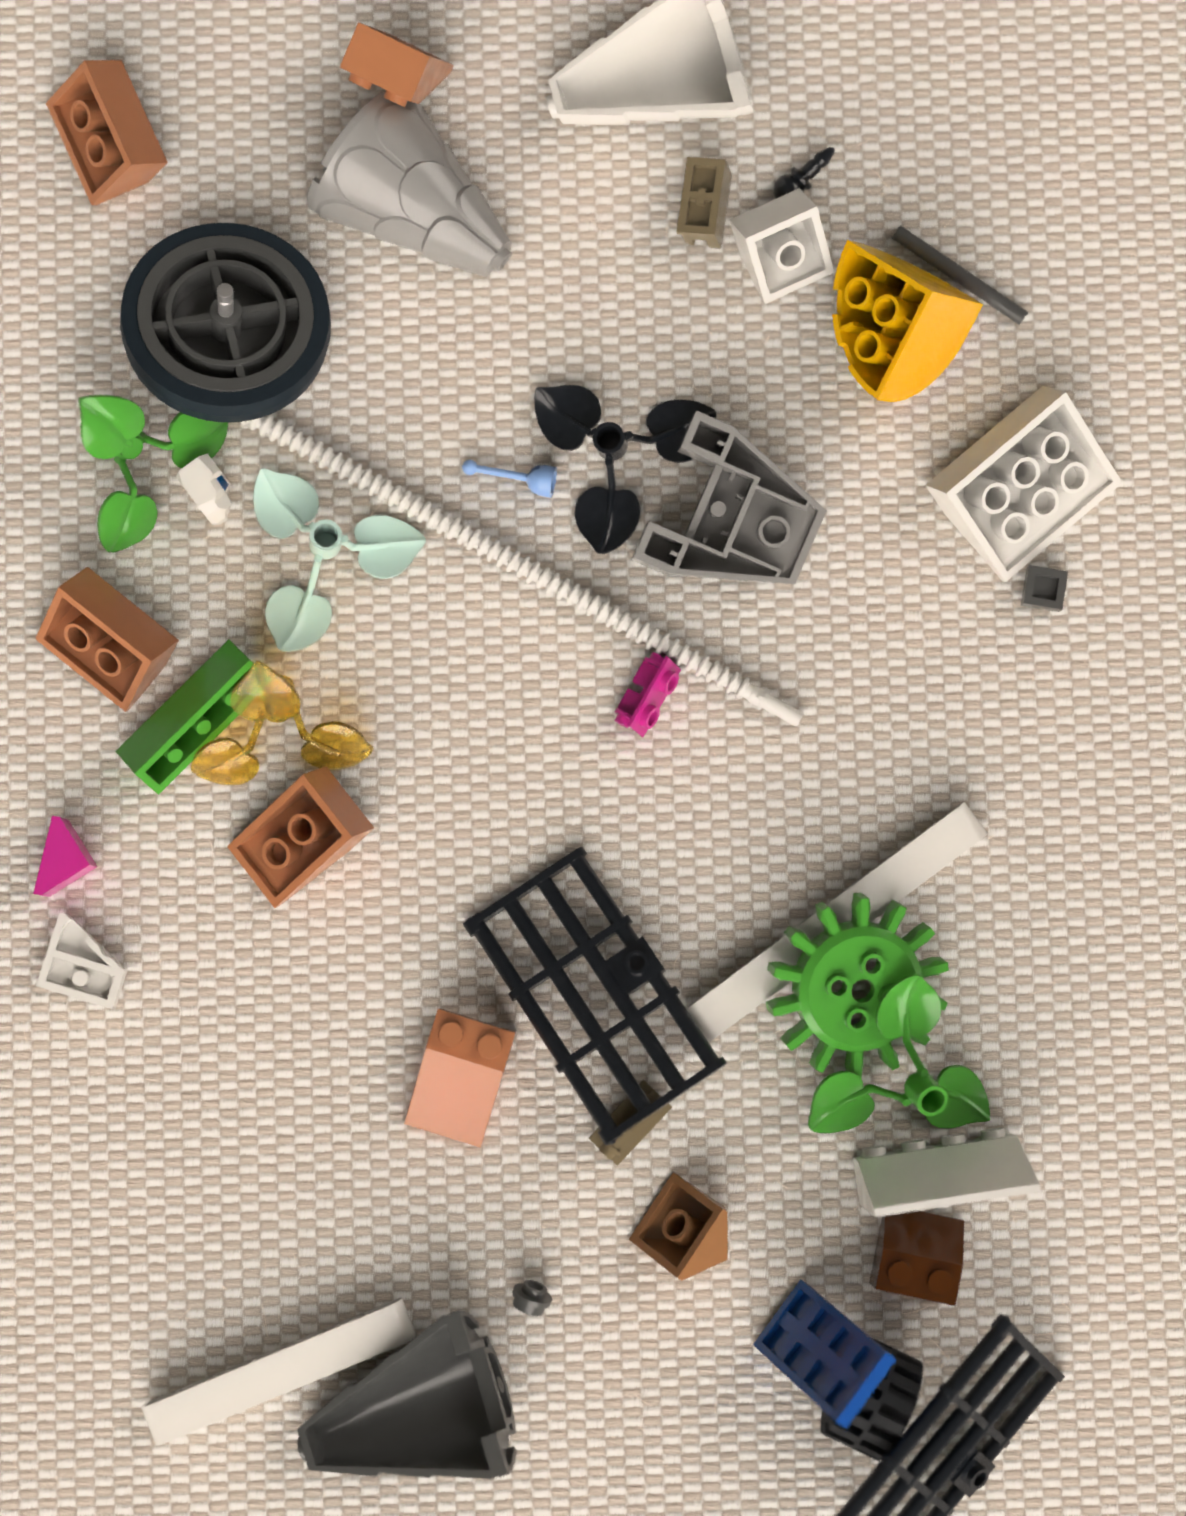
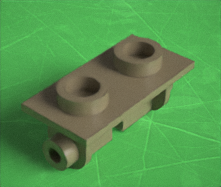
M644 1079L639 1083L651 1103L661 1097ZM626 1097L610 1115L618 1126L638 1112L629 1098ZM667 1104L624 1133L614 1144L607 1146L604 1144L598 1134L600 1131L599 1127L591 1134L589 1139L609 1160H612L618 1166L666 1115L672 1106Z

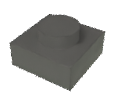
M1033 565L1026 567L1021 606L1060 612L1063 609L1068 571Z

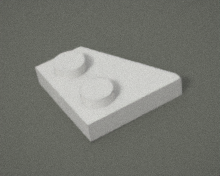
M59 912L36 986L115 1009L127 970L69 914Z

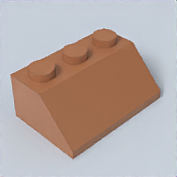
M84 60L46 102L91 205H99L147 184L168 163L122 60Z
M86 567L58 587L35 638L125 712L135 704L163 670L179 641L89 567Z

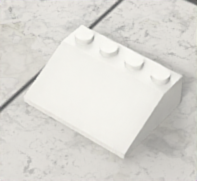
M1042 386L925 486L947 518L1002 581L1007 582L1123 482L1067 393Z
M1005 1128L980 1131L981 1138L966 1140L965 1134L942 1136V1144L926 1146L925 1140L907 1141L901 1143L902 1150L886 1152L885 1146L867 1147L861 1149L862 1156L852 1157L860 1206L874 1217L1041 1192V1188L1018 1137L1010 1133L1005 1134Z

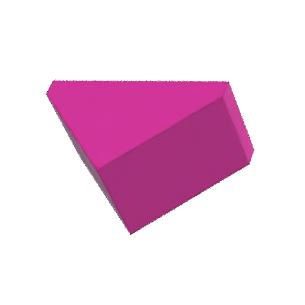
M52 815L33 894L51 897L98 867L68 819Z

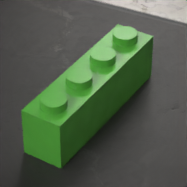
M228 639L115 752L135 775L159 795L272 681Z

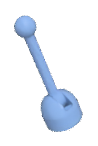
M466 460L462 465V470L467 475H473L477 472L526 481L528 488L534 494L551 498L554 493L557 478V467L537 465L527 474L477 465L474 460Z

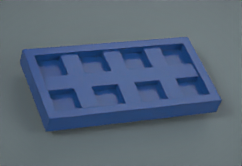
M801 1279L753 1344L826 1414L845 1429H847L896 1361L895 1357Z

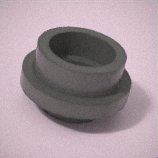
M526 1280L524 1283L516 1284L512 1291L514 1297L513 1306L528 1315H543L544 1310L549 1308L552 1302V1296L547 1292L546 1286L537 1281Z

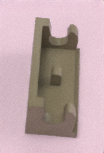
M687 157L676 232L682 235L684 241L689 245L693 246L695 240H703L707 242L710 248L721 249L732 178L726 159Z

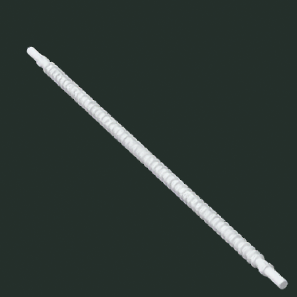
M273 414L240 422L241 425L249 423V428L252 431L258 428L261 436L269 434L270 441L278 439L280 447L288 445L290 452L298 450L300 458L308 456L310 463L318 461L320 469L325 466L329 468V474L337 472L339 473V479L348 478L349 485L357 483L359 490L368 489L369 496H372L374 493L377 494L378 501L388 500L387 504L389 507L394 504L397 505L398 512L406 510L409 518L413 515L417 516L418 523L426 521L429 529L433 526L437 527L438 534L446 532L447 539L455 537L458 545L466 543L467 550L475 548L478 556L486 554L487 561L495 559L497 567L503 564L507 566V572L515 570L517 578L523 575L527 577V583L535 581L537 589L543 586L546 588L547 594L555 592L557 600L563 597L566 599V605L576 604L577 611L583 608L586 610V616L596 615L597 622L601 619L605 620L606 627L614 625L617 633L621 630L625 631L626 638L634 636L637 644L641 641L645 642L646 649L654 647L656 649L655 653L660 654L662 652L670 659L674 658L677 666L681 663L686 665V671L694 669L696 677H699L701 674L706 676L705 681H715L716 688L722 685L726 687L725 692L727 694L731 691L735 692L736 699L742 696L752 703L753 708L759 711L763 708L796 727L804 713L772 696L770 689L752 685L749 683V677H746L744 680L741 679L738 671L734 674L730 673L729 666H726L724 669L721 668L718 660L714 663L710 662V656L701 657L698 649L694 652L690 651V645L681 646L678 638L674 641L670 640L669 633L665 635L659 633L660 628L650 629L649 622L641 624L639 616L633 619L629 617V611L621 613L619 605L613 608L609 606V600L601 602L599 594L593 597L590 595L589 589L581 591L579 583L573 586L570 584V578L562 580L560 579L559 572L555 573V575L551 574L550 567L540 568L539 561L533 564L530 562V556L522 558L519 550L515 553L511 552L510 545L502 547L499 539L495 542L491 541L490 534L482 536L481 529L471 530L470 523L462 525L461 518L453 520L450 512L442 514L441 507L433 509L430 501L422 503V497L417 496L413 498L411 490L403 492L401 491V485L393 487L391 479L385 482L382 480L381 474L373 476L371 468L365 471L362 469V463L352 464L353 459L351 457L345 460L343 459L342 452L334 454L332 447L323 448L322 441L314 443L313 436L303 437L304 433L302 430L296 433L294 432L293 425L285 427L282 419L277 422L274 421Z

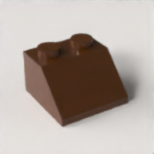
M919 1210L882 1216L869 1283L877 1290L956 1306L963 1269L964 1220Z

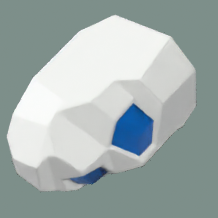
M208 453L198 456L180 469L176 478L212 525H219L228 519L229 509L232 505L228 496L231 484Z

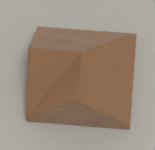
M673 1172L629 1240L676 1278L683 1281L728 1260V1212L723 1205Z

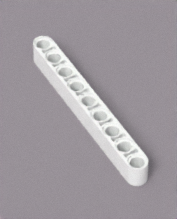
M962 802L827 902L826 905L835 912L838 924L851 921L854 893H862L870 900L869 922H872L885 912L892 899L897 902L983 839L988 832L966 803ZM816 911L794 927L804 932L809 940H813L824 931ZM785 934L686 1008L708 1042L722 1034L791 982L779 980L767 970L769 962H783L789 965L797 964L803 950L791 944Z

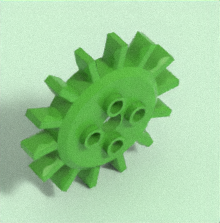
M854 893L851 904V921L838 924L835 912L822 901L816 904L815 907L817 917L822 923L824 931L813 940H809L804 932L788 926L784 931L790 943L803 950L796 965H789L783 962L768 963L767 970L779 980L792 981V994L766 1002V1007L773 1016H784L792 1012H798L801 1020L787 1030L780 1038L791 1051L799 1047L813 1034L820 1039L809 1061V1064L816 1071L823 1073L829 1065L835 1050L840 1049L846 1051V1071L855 1072L862 1078L864 1051L877 1049L879 1058L889 1068L895 1070L900 1067L898 1055L891 1045V1041L894 1039L885 1038L880 1033L876 1023L877 1006L883 994L891 985L903 977L911 974H919L922 978L935 976L949 971L948 962L941 957H930L918 961L914 952L935 935L932 928L924 922L914 927L903 938L895 934L906 913L907 908L892 899L880 923L869 922L871 909L869 898L862 893ZM871 958H876L875 967L871 970H866V962ZM862 979L869 980V993L861 999L853 998V985ZM837 980H842V988L837 992H832V984ZM939 996L941 1010H946L948 1002ZM856 1013H861V1020L856 1024H851L852 1016ZM927 1034L919 1037L911 1036V1040L924 1046L930 1041Z

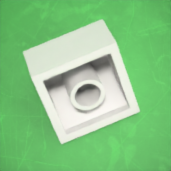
M800 188L729 220L739 254L764 304L835 273L818 208Z

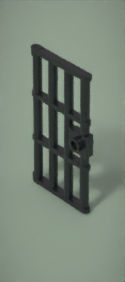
M579 847L482 912L469 917L463 923V926L470 937L475 936L510 989L509 997L512 1001L517 1000L556 1060L555 1068L558 1073L563 1072L600 1128L598 1134L607 1146L614 1144L624 1133L727 1065L724 1057L719 1058L679 999V990L676 986L671 987L663 975L666 972L644 937L639 938L630 926L633 921L629 915L624 916L586 860L587 852L583 847ZM570 866L573 867L611 924L592 938H590L552 880L553 877ZM537 888L540 889L577 945V948L559 960L556 959L518 901ZM503 910L507 911L544 968V970L526 982L522 980L485 923ZM617 934L625 948L608 960H605L597 946ZM582 956L585 957L625 1018L606 1032H604L564 971V968ZM549 978L591 1040L572 1054H570L530 992ZM650 983L658 997L638 1010L629 995ZM663 1005H665L705 1066L704 1069L686 1081L644 1019ZM630 1027L672 1089L653 1103L650 1102L610 1041ZM595 1050L599 1052L638 1112L618 1126L577 1065V1062Z
M1000 1313L991 1324V1329L947 1382L942 1383L938 1388V1393L889 1452L884 1453L880 1458L879 1464L835 1516H858L894 1472L899 1477L866 1516H889L912 1487L917 1490L897 1516H919L930 1502L935 1505L926 1516H951L955 1511L954 1508L965 1495L971 1497L976 1490L984 1486L989 1478V1474L996 1467L992 1463L1003 1448L1006 1449L1011 1443L1012 1437L1058 1382L1061 1383L1065 1376L1017 1330L1018 1328L1007 1315ZM1009 1334L1013 1339L962 1399L959 1393ZM1026 1351L1029 1356L983 1412L979 1414L976 1411L977 1408ZM1043 1367L1046 1371L996 1430L993 1425L1039 1369ZM954 1402L957 1407L909 1465L904 1468L901 1463L949 1405ZM971 1417L974 1420L973 1424L926 1481L922 1483L919 1480L920 1477ZM987 1433L991 1435L990 1439L978 1451L975 1448ZM950 1480L953 1484L940 1498L937 1493Z

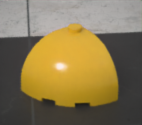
M847 239L836 269L833 290H837V314H832L837 344L844 349L847 360L850 363L848 366L849 371L870 395L877 400L886 402L905 400L928 387L948 367L964 343L983 304L911 263L879 249Z

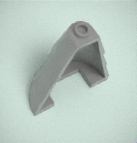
M383 92L377 94L349 121L320 163L324 166V174L321 180L315 177L310 185L307 197L308 208L318 213L321 218L374 235L376 239L423 253L424 258L484 277H488L494 269L500 271L512 256L510 251L512 249L511 241L479 187L472 185L448 144H445L421 104L407 101L406 106L403 107L384 98Z

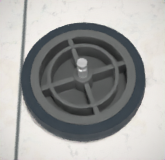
M209 223L189 227L166 237L153 246L139 260L131 272L123 292L120 330L123 345L134 372L145 387L160 401L194 418L214 422H242L273 414L288 406L307 390L319 373L327 353L331 334V316L327 295L318 273L295 247L282 238L257 227L236 223Z

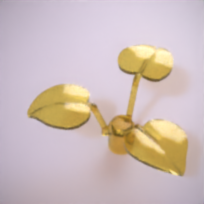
M257 660L247 675L235 686L231 694L233 710L245 719L256 721L248 743L242 747L238 741L232 738L213 740L201 747L195 754L191 762V771L202 779L222 785H240L252 780L258 773L259 760L250 752L255 747L264 719L280 723L293 717L300 737L306 741L301 747V757L307 763L317 768L327 766L329 770H340L352 767L366 759L372 753L373 746L367 742L363 734L356 728L342 722H325L314 727L311 734L308 733L300 715L301 701L297 691L294 689L293 680L285 675H280L263 662Z

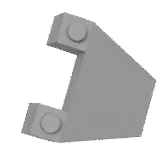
M696 410L677 452L712 466L713 469L687 530L683 536L649 521L644 528L631 560L669 576L796 584L827 510L736 428Z

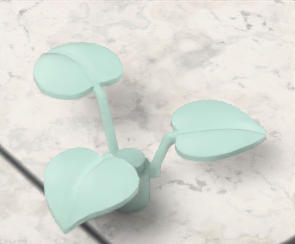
M262 468L258 473L253 495L255 515L260 526L265 532L279 539L290 537L297 528L303 533L310 532L309 547L315 555L306 592L297 586L288 585L274 591L267 601L265 608L266 624L277 648L282 652L305 649L317 642L329 628L332 617L331 604L324 597L312 595L323 559L335 557L339 553L341 546L344 545L351 551H359L358 563L365 573L374 578L389 579L400 575L408 568L419 551L424 547L426 538L410 524L385 515L369 516L357 523L354 530L357 544L351 542L347 535H342L340 527L334 521L325 519L305 525V523L311 522L316 517L319 509V497L314 487L306 480L295 475L278 473Z

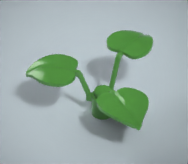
M113 395L79 397L81 414L80 435L84 448L90 455L98 459L114 457V461L119 465L129 487L128 494L122 491H115L101 505L97 527L99 540L107 552L115 553L137 544L150 534L157 520L155 502L147 495H137L138 489L128 469L126 459L138 457L142 452L143 443H148L163 450H172V461L179 468L185 467L198 456L207 453L212 459L224 443L228 422L202 420L179 412L170 423L168 429V436L171 442H163L148 436L142 431L145 426V417L142 409L133 401Z
M911 974L891 985L880 999L876 1011V1023L880 1033L887 1039H896L903 1036V1043L917 1069L916 1073L911 1074L906 1079L904 1094L873 1084L863 1087L861 1077L852 1071L832 1073L820 1082L814 1092L808 1119V1126L811 1131L817 1133H836L859 1126L874 1111V1101L869 1093H876L900 1101L904 1106L912 1103L925 1115V1118L933 1126L938 1128L950 1129L970 1123L990 1121L987 1094L976 1074L965 1066L951 1065L941 1070L937 1080H935L928 1074V1070L922 1064L911 1042V1036L919 1037L929 1033L938 1023L941 1016L940 998L937 992L921 975Z

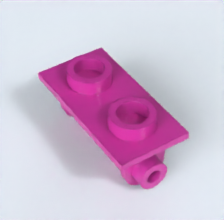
M652 652L649 658L645 657L632 680L634 684L643 689L640 694L629 688L627 689L614 711L617 714L614 721L625 728L630 727L643 738L647 730L656 724L660 714V707L666 696L675 690L681 669L667 656L664 658Z

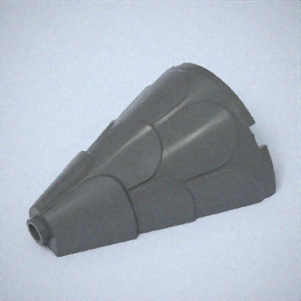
M457 1310L449 1315L441 1316L400 1351L393 1352L361 1381L348 1385L297 1429L299 1434L297 1447L300 1457L307 1463L308 1470L373 1477L387 1473L425 1478L446 1476L487 1480L511 1473L515 1465L517 1452L515 1446L509 1447V1436L516 1433L513 1407L500 1362L488 1336L479 1338L474 1330L479 1327V1322L465 1310Z

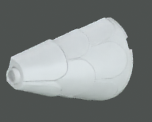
M657 0L649 7H644L607 38L601 37L548 79L552 95L546 96L548 108L552 118H560L563 124L629 125L631 121L734 118L739 115L755 112L746 73L723 0Z

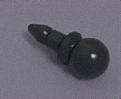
M828 147L818 152L814 159H810L801 168V171L793 167L791 174L778 178L773 188L775 199L799 188L803 192L804 189L809 190L812 188L809 179H813L821 171V168H825L835 153V149Z

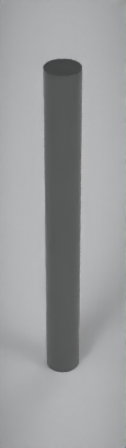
M901 225L893 235V240L1018 325L1021 324L1028 314V311Z

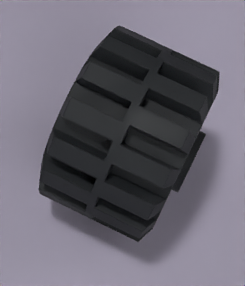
M872 1338L895 1357L896 1361L847 1429L836 1423L822 1410L820 1431L823 1435L879 1462L884 1453H888L902 1436L912 1416L922 1385L923 1363Z

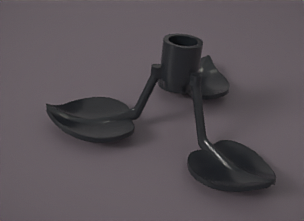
M578 385L537 387L534 396L535 414L542 433L552 445L562 450L573 451L583 444L587 435L593 438L595 448L599 455L605 459L609 484L608 490L598 486L592 487L579 497L575 506V520L579 531L598 554H606L622 546L632 536L640 520L641 510L637 496L630 490H616L614 460L624 456L628 448V442L634 441L646 444L656 442L657 451L662 458L670 462L685 463L693 458L677 451L693 414L697 410L715 419L717 417L714 409L700 402L691 400L666 401L654 407L648 414L646 424L652 436L633 434L631 431L624 433L622 428L613 422H605L594 428L601 419V407L595 394L585 387Z

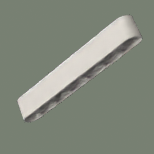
M395 1299L158 1397L142 1405L141 1408L154 1442L158 1446L413 1340L417 1335L403 1299Z

